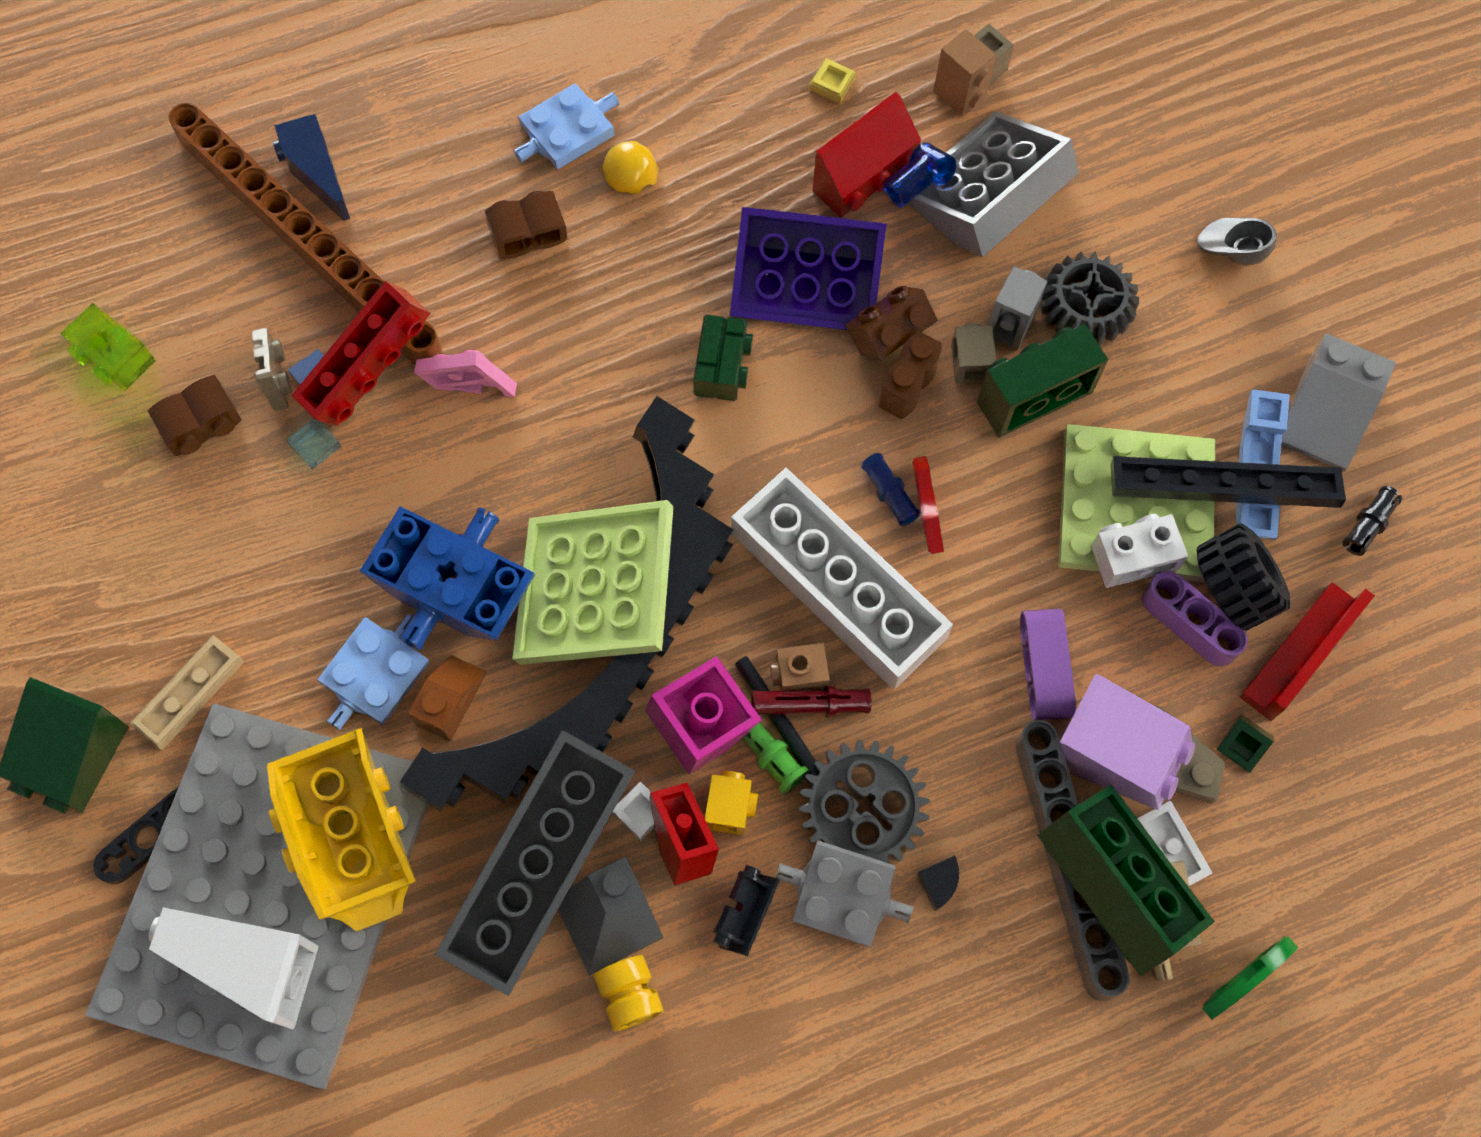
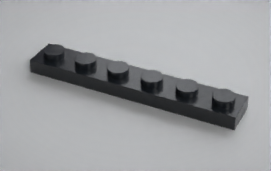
M1113 456L1110 464L1112 496L1332 508H1341L1346 501L1342 469L1337 467Z

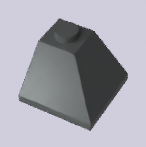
M626 857L586 876L568 890L558 908L589 976L663 939L662 933Z

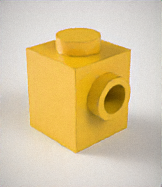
M722 771L721 776L712 774L705 820L710 831L744 836L747 817L755 818L758 793H751L752 780H746L744 774L734 771Z

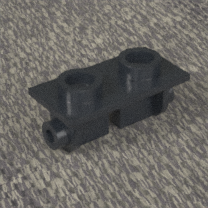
M746 865L744 871L738 872L737 880L729 898L737 902L734 909L731 906L725 905L717 926L713 930V933L716 934L713 942L718 944L719 948L748 957L780 882L778 878L762 875L759 869L750 865Z

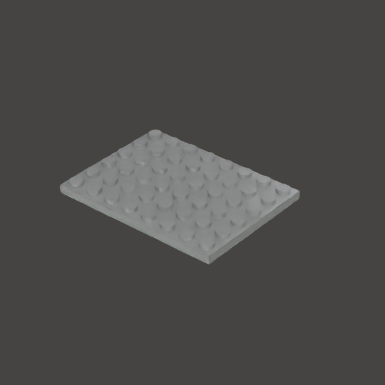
M212 704L85 1016L324 1090L327 1089L386 921L355 932L347 924L329 917L319 920L296 872L290 873L284 862L282 849L287 848L283 832L277 834L274 830L269 816V810L273 809L274 806L270 797L267 764L333 738L218 704ZM369 749L375 768L383 767L389 781L391 790L384 793L389 807L396 805L401 815L404 829L398 831L409 860L428 804L400 787L399 782L412 764V761ZM162 908L299 934L318 945V951L294 1030L261 1019L149 950L151 945L149 941L150 927L154 919L160 917Z

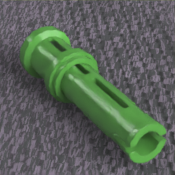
M760 723L742 737L757 755L758 767L766 769L779 783V791L783 795L797 787L804 780L805 775L810 773L806 766L801 767L787 751L788 745L780 739L775 741Z

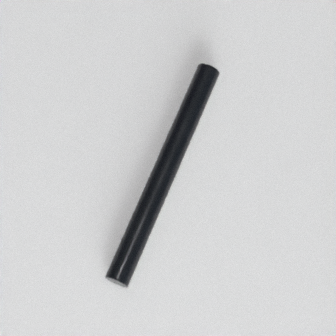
M748 656L741 658L735 663L736 668L751 691H770ZM786 714L768 715L800 766H806L810 770L809 774L818 776L819 773L813 766V763L816 761Z

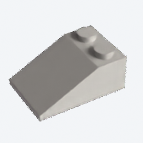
M1325 333L1311 353L1289 406L1287 430L1282 434L1281 445L1329 466L1341 468L1345 472L1385 392L1396 362Z

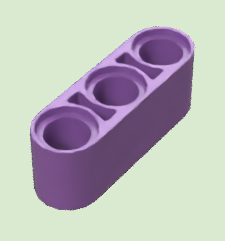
M1170 571L1160 572L1145 589L1142 601L1148 612L1211 664L1221 667L1229 665L1246 648L1248 637L1245 630L1243 631L1232 623L1221 609L1178 574ZM1156 588L1167 590L1171 595V599L1168 600L1160 597ZM1187 613L1197 615L1202 624L1196 625L1190 622ZM1217 638L1227 640L1231 644L1232 651L1223 649L1219 645Z
M1063 610L1021 611L1020 633L1032 719L1073 718L1076 712V698Z

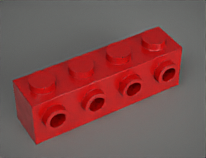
M385 280L291 396L315 420L338 426L352 415L354 406L362 396L369 393L376 386L377 378L386 367L392 365L399 358L401 349L409 339L420 333L424 327V321L431 313L407 290Z

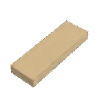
M212 635L130 724L159 749L163 750L245 661L217 637Z

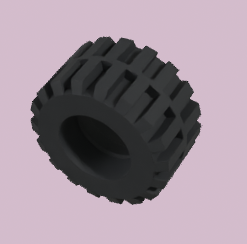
M1239 523L1197 547L1198 565L1208 589L1224 614L1240 629L1247 631L1290 609V594L1281 571L1261 539L1246 525Z

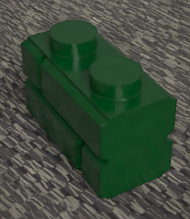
M707 314L703 317L693 379V392L696 396L706 398L717 397L722 400L735 401L738 397L739 388L746 389L748 367L742 366L744 356H751L753 334H747V321L745 319L730 317L724 319L722 316Z

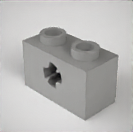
M1013 266L995 301L988 326L993 327L994 341L1018 351L1036 315L1047 280L1040 278L1033 271L1022 270Z

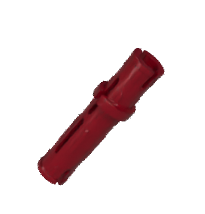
M826 686L824 690H752L751 705L758 715L825 714L828 718L836 717L837 713L869 714L872 707V698L869 688L836 690L835 686Z

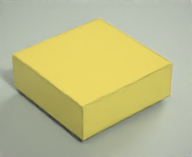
M825 58L810 82L809 90L840 104L854 82L856 72Z

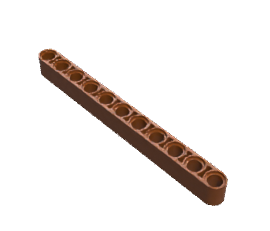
M180 103L174 106L168 117L182 146L347 302L360 312L384 281L197 106L192 103ZM332 253L328 257H323L326 254ZM356 275V276H355L354 278H352V279L345 280V279L348 278L349 276ZM426 320L420 333L410 338L401 349V352L414 365H416L417 359L431 358L436 354H443L437 333ZM422 343H430L425 348H417Z

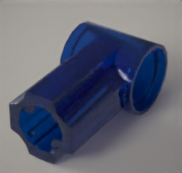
M923 142L914 149L911 154L910 163L883 184L885 193L894 205L902 208L931 184L944 185L948 183L956 172V160L953 156L931 143Z

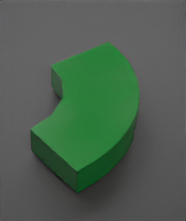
M1289 936L1281 938L1260 953L1228 982L1218 988L1203 1004L1202 1009L1211 1020L1219 1016L1272 974L1298 949V946Z

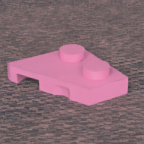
M465 350L463 353L453 355L436 354L431 358L416 360L414 373L435 389L460 390L481 394L483 386L497 387L505 397H515L517 383L479 351Z

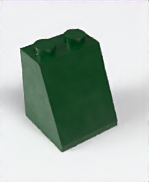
M29 677L0 762V777L10 782L7 790L30 799L32 794L35 793L45 797L42 804L53 810L66 814L68 808H72L83 813L129 726L99 704Z

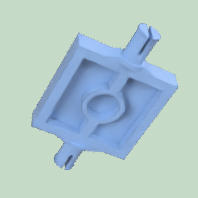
M575 83L518 116L520 126L529 135L530 141L513 150L516 158L522 163L536 153H539L548 158L558 170L615 136L614 126L607 120L604 113L620 105L617 96L610 92V94L600 100L594 101L588 98Z
M407 614L395 632L383 629L364 617L317 679L319 683L334 692L341 701V704L327 720L332 726L341 731L353 712L368 715L384 726L430 664L429 659L399 638L412 619V615Z

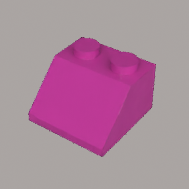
M717 656L651 695L645 710L689 775L721 756L762 721Z

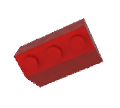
M896 91L816 151L812 191L840 218L849 211H857L863 206L870 195L875 191L881 192L886 189L896 175L902 171L908 172L919 159L918 153L921 138L901 96Z

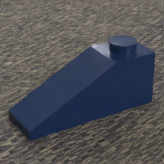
M316 114L274 125L278 140L272 142L279 162L286 160L291 173L343 221L350 219Z

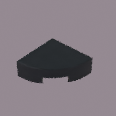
M955 855L919 871L917 874L935 911L942 908L956 891L959 881V866Z

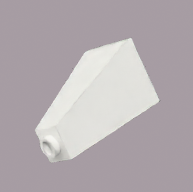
M162 908L160 917H156L150 927L149 941L151 945L149 950L261 1019L294 1030L318 951V945L299 934Z

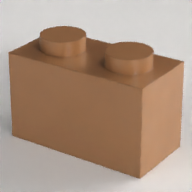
M965 29L941 49L933 92L962 117L972 108L975 110L980 108L989 96L988 87L994 75L993 67L996 54Z

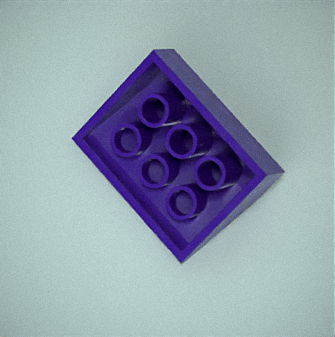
M742 207L730 316L848 330L845 324L856 318L865 308L877 303L887 224Z

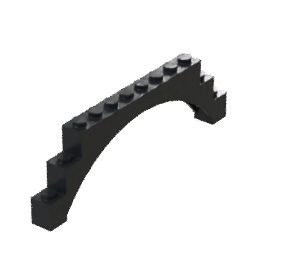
M656 396L637 424L633 434V438L642 444L651 471L656 501L668 500L674 507L662 651L615 656L606 669L583 692L562 708L532 726L509 736L466 749L431 753L422 747L400 780L401 788L439 812H442L446 805L453 808L466 789L461 784L464 778L505 804L509 796L517 799L530 778L523 775L526 770L535 776L538 774L562 730L604 752L613 737L606 733L615 719L622 723L634 704L627 700L634 687L642 691L654 670L648 667L655 654L661 658L664 656L674 640L673 637L668 635L676 622L683 626L694 608L693 605L688 603L695 591L701 595L703 594L714 576L708 572L714 560L722 563L733 546L727 540L734 529L700 509L704 507L714 491L713 488L708 486L714 474L683 455L695 437L690 432L695 419Z

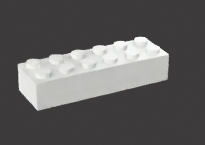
M787 468L782 470L731 516V528L734 529L731 534L893 690L947 640L953 624Z

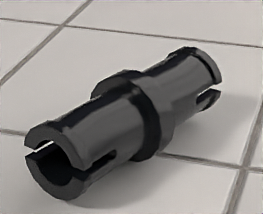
M1390 486L1381 487L1369 507L1363 508L1357 515L1358 522L1342 541L1343 546L1347 547L1346 550L1356 556L1364 555L1376 535L1385 531L1389 525L1388 518L1403 500L1402 495H1397L1399 493L1398 490Z

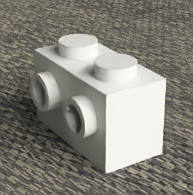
M1150 514L1138 519L1136 524L1124 527L1121 523L1108 525L1099 531L1100 533L1091 546L1106 588L1156 576L1164 571L1179 570L1188 558L1172 514L1159 517L1158 514Z

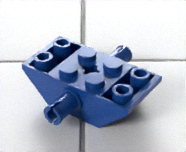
M401 506L398 508L361 567L360 572L397 600L417 610L403 634L399 637L407 645L411 646L413 643L415 649L422 650L423 644L437 622H441L467 636L497 641L533 580L535 573L483 547L493 528L499 522V518L492 512L488 511L486 515L484 514L486 509L478 507L476 514L463 535H457Z

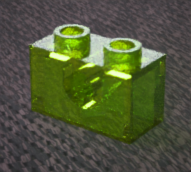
M94 303L89 305L60 333L70 345L66 351L81 365L89 362L94 366L92 372L103 383L109 386L113 382L123 391H126L156 362L143 342Z

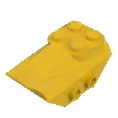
M362 728L268 763L270 797L274 806L273 809L269 810L270 820L277 834L283 832L287 848L282 849L286 867L290 873L296 872L319 920L329 917L347 924L357 932L402 914L409 885L416 882L398 831L404 829V824L396 805L389 807L384 793L391 790L389 781L383 767L375 768Z

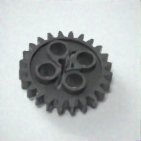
M857 740L852 752L845 742L841 743L840 756H837L830 749L827 750L825 756L828 764L825 765L816 760L813 766L819 775L806 774L804 780L812 788L803 789L799 792L801 797L809 800V804L799 807L798 812L810 815V819L804 822L801 827L802 829L814 828L816 832L808 842L812 844L816 843L817 840H821L824 843L888 863V855H891L897 862L903 860L900 847L902 846L909 851L914 850L916 847L909 837L911 835L922 837L924 832L916 826V823L929 820L928 815L919 812V807L930 803V799L918 797L917 793L926 786V783H914L912 780L919 769L916 767L908 771L905 770L903 766L908 758L906 755L897 761L892 759L894 753L893 746H890L883 754L879 753L878 741H874L869 750H865L862 740ZM863 767L870 772L871 783L868 787L863 788L854 784L851 778L854 768ZM836 781H842L859 800L868 797L872 801L869 804V809L883 820H886L891 825V830H885L871 813L867 811L861 815L857 813L858 802L836 786ZM891 793L899 797L902 804L899 814H889L884 810L882 798L885 794ZM838 797L845 803L846 810L843 817L833 818L828 815L825 810V802L828 798ZM859 824H869L874 828L876 839L872 845H863L858 841L856 828Z

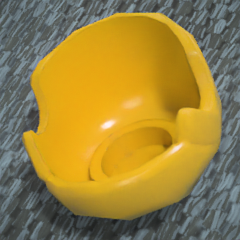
M637 141L621 142L608 151L602 167L606 182L611 188L617 192H628L631 194H639L645 186L655 185L659 171L651 151Z

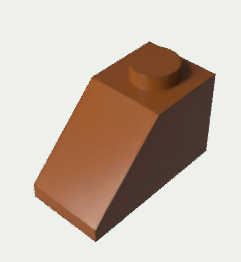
M451 655L427 677L408 715L416 726L451 741L487 674L486 670Z

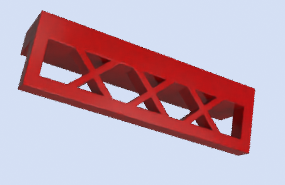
M1331 582L1239 697L1269 721L1274 720L1289 706L1375 595L1364 589L1358 596L1353 598Z

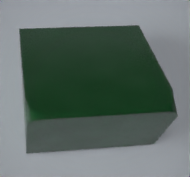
M1240 714L1216 750L1250 773L1274 742V736Z

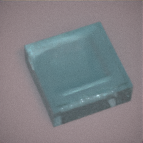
M314 418L286 440L290 447L312 470L342 447L330 431Z

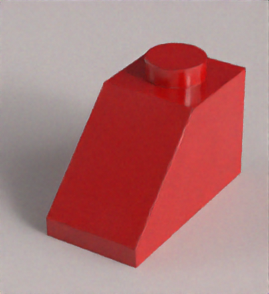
M688 782L651 792L649 799L659 852L674 886L711 875L719 848Z

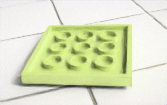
M1067 424L1064 430L1058 567L1100 572L1091 546L1102 528L1115 523H1121L1123 527L1136 524L1138 519L1150 514H1158L1159 517L1172 514L1188 558L1179 570L1171 572L1178 574L1187 581L1205 582L1198 565L1196 550L1200 544L1214 537V501L1112 496L1110 464L1113 456L1215 461V439Z
M668 500L529 518L523 567L534 572L535 576L519 602L512 659L519 665L662 651L673 505Z

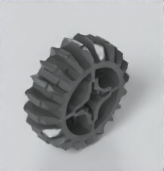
M1096 251L1090 255V258H1086L1082 252L1076 255L1075 260L1067 255L1063 259L1062 264L1056 263L1052 267L1050 274L1044 279L1047 280V284L1041 301H1043L1041 313L1048 314L1046 319L1047 325L1057 324L1055 330L1057 333L1067 327L1074 329L1086 324L1099 346L1103 344L1104 339L1112 343L1118 334L1123 335L1127 331L1129 324L1134 321L1137 314L1136 310L1139 305V297L1136 296L1138 285L1131 283L1133 279L1132 273H1122V263L1115 266L1110 264V255L1104 258V260L1098 259ZM1107 312H1111L1110 315L1094 318L1096 315H1106Z

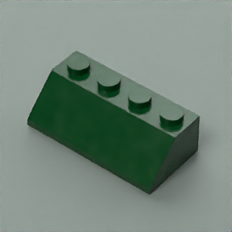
M1112 784L1066 812L1037 835L1048 853L1061 867L1075 890L1080 893L1096 915L1099 923L1107 930L1140 977L1176 954L1215 922Z

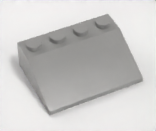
M995 111L899 193L904 201L953 243L983 257L1079 173L1072 139Z

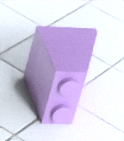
M1097 674L1094 675L1060 741L1070 774L1104 788L1112 784L1118 794L1156 810L1160 809L1164 799L1170 800L1173 797L1178 785L1176 774L1181 764L1188 765L1195 750V743L1192 742L1189 725Z

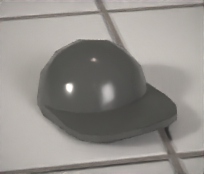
M1221 218L1211 222L1203 229L1198 236L1197 243L1199 248L1207 253L1227 256L1235 263L1249 266L1261 263L1272 253L1276 245L1277 232L1273 225L1265 220L1257 218Z

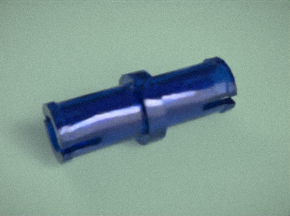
M875 453L862 462L861 468L867 473L877 488L876 495L879 500L886 502L900 526H906L914 522L921 512L916 508L904 490L905 483L903 480L894 475L881 453Z

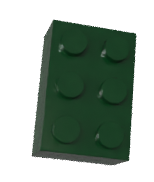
M1086 324L1074 329L1071 327L1064 328L1057 332L1051 340L1041 345L1039 342L1032 343L1020 352V355L1009 360L1001 358L993 362L987 369L977 404L998 438L1093 393L1109 359Z

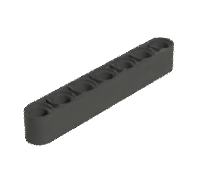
M1035 720L1028 723L1017 738L1016 752L1041 833L1053 823L1050 818L1051 811L1058 810L1065 814L1079 804L1055 728L1049 722ZM1027 736H1040L1044 740L1046 748L1043 750L1034 749L1030 746ZM1047 772L1054 776L1057 783L1056 788L1043 786L1039 780V773ZM1044 846L1084 987L1087 993L1097 1000L1106 1001L1122 994L1128 988L1130 981L1123 952L1107 930L1099 923L1091 908L1081 907L1075 902L1073 896L1075 888ZM1087 929H1095L1101 934L1103 938L1101 949L1093 948L1087 943L1085 937ZM1100 969L1108 970L1113 974L1115 978L1113 990H1106L1100 986L1097 977Z

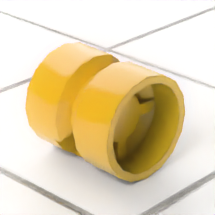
M644 955L616 962L593 975L600 996L610 1001L605 1010L613 1032L639 1025L665 1012L657 989L648 987L652 976Z

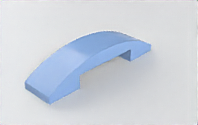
M1254 389L1250 391L1242 430L1239 463L1280 465L1282 434L1287 430L1290 394ZM1236 503V525L1239 523L1246 525L1259 538L1276 540L1278 536L1280 505Z

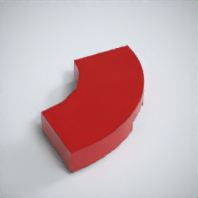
M926 456L913 458V471L928 552L931 554L944 552L928 460Z

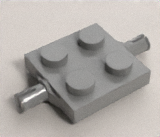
M818 840L812 859L804 868V871L780 863L776 878L780 881L799 886V901L793 917L794 922L870 947L877 926L884 919L885 915L909 923L914 906L890 899V885L895 872V865Z

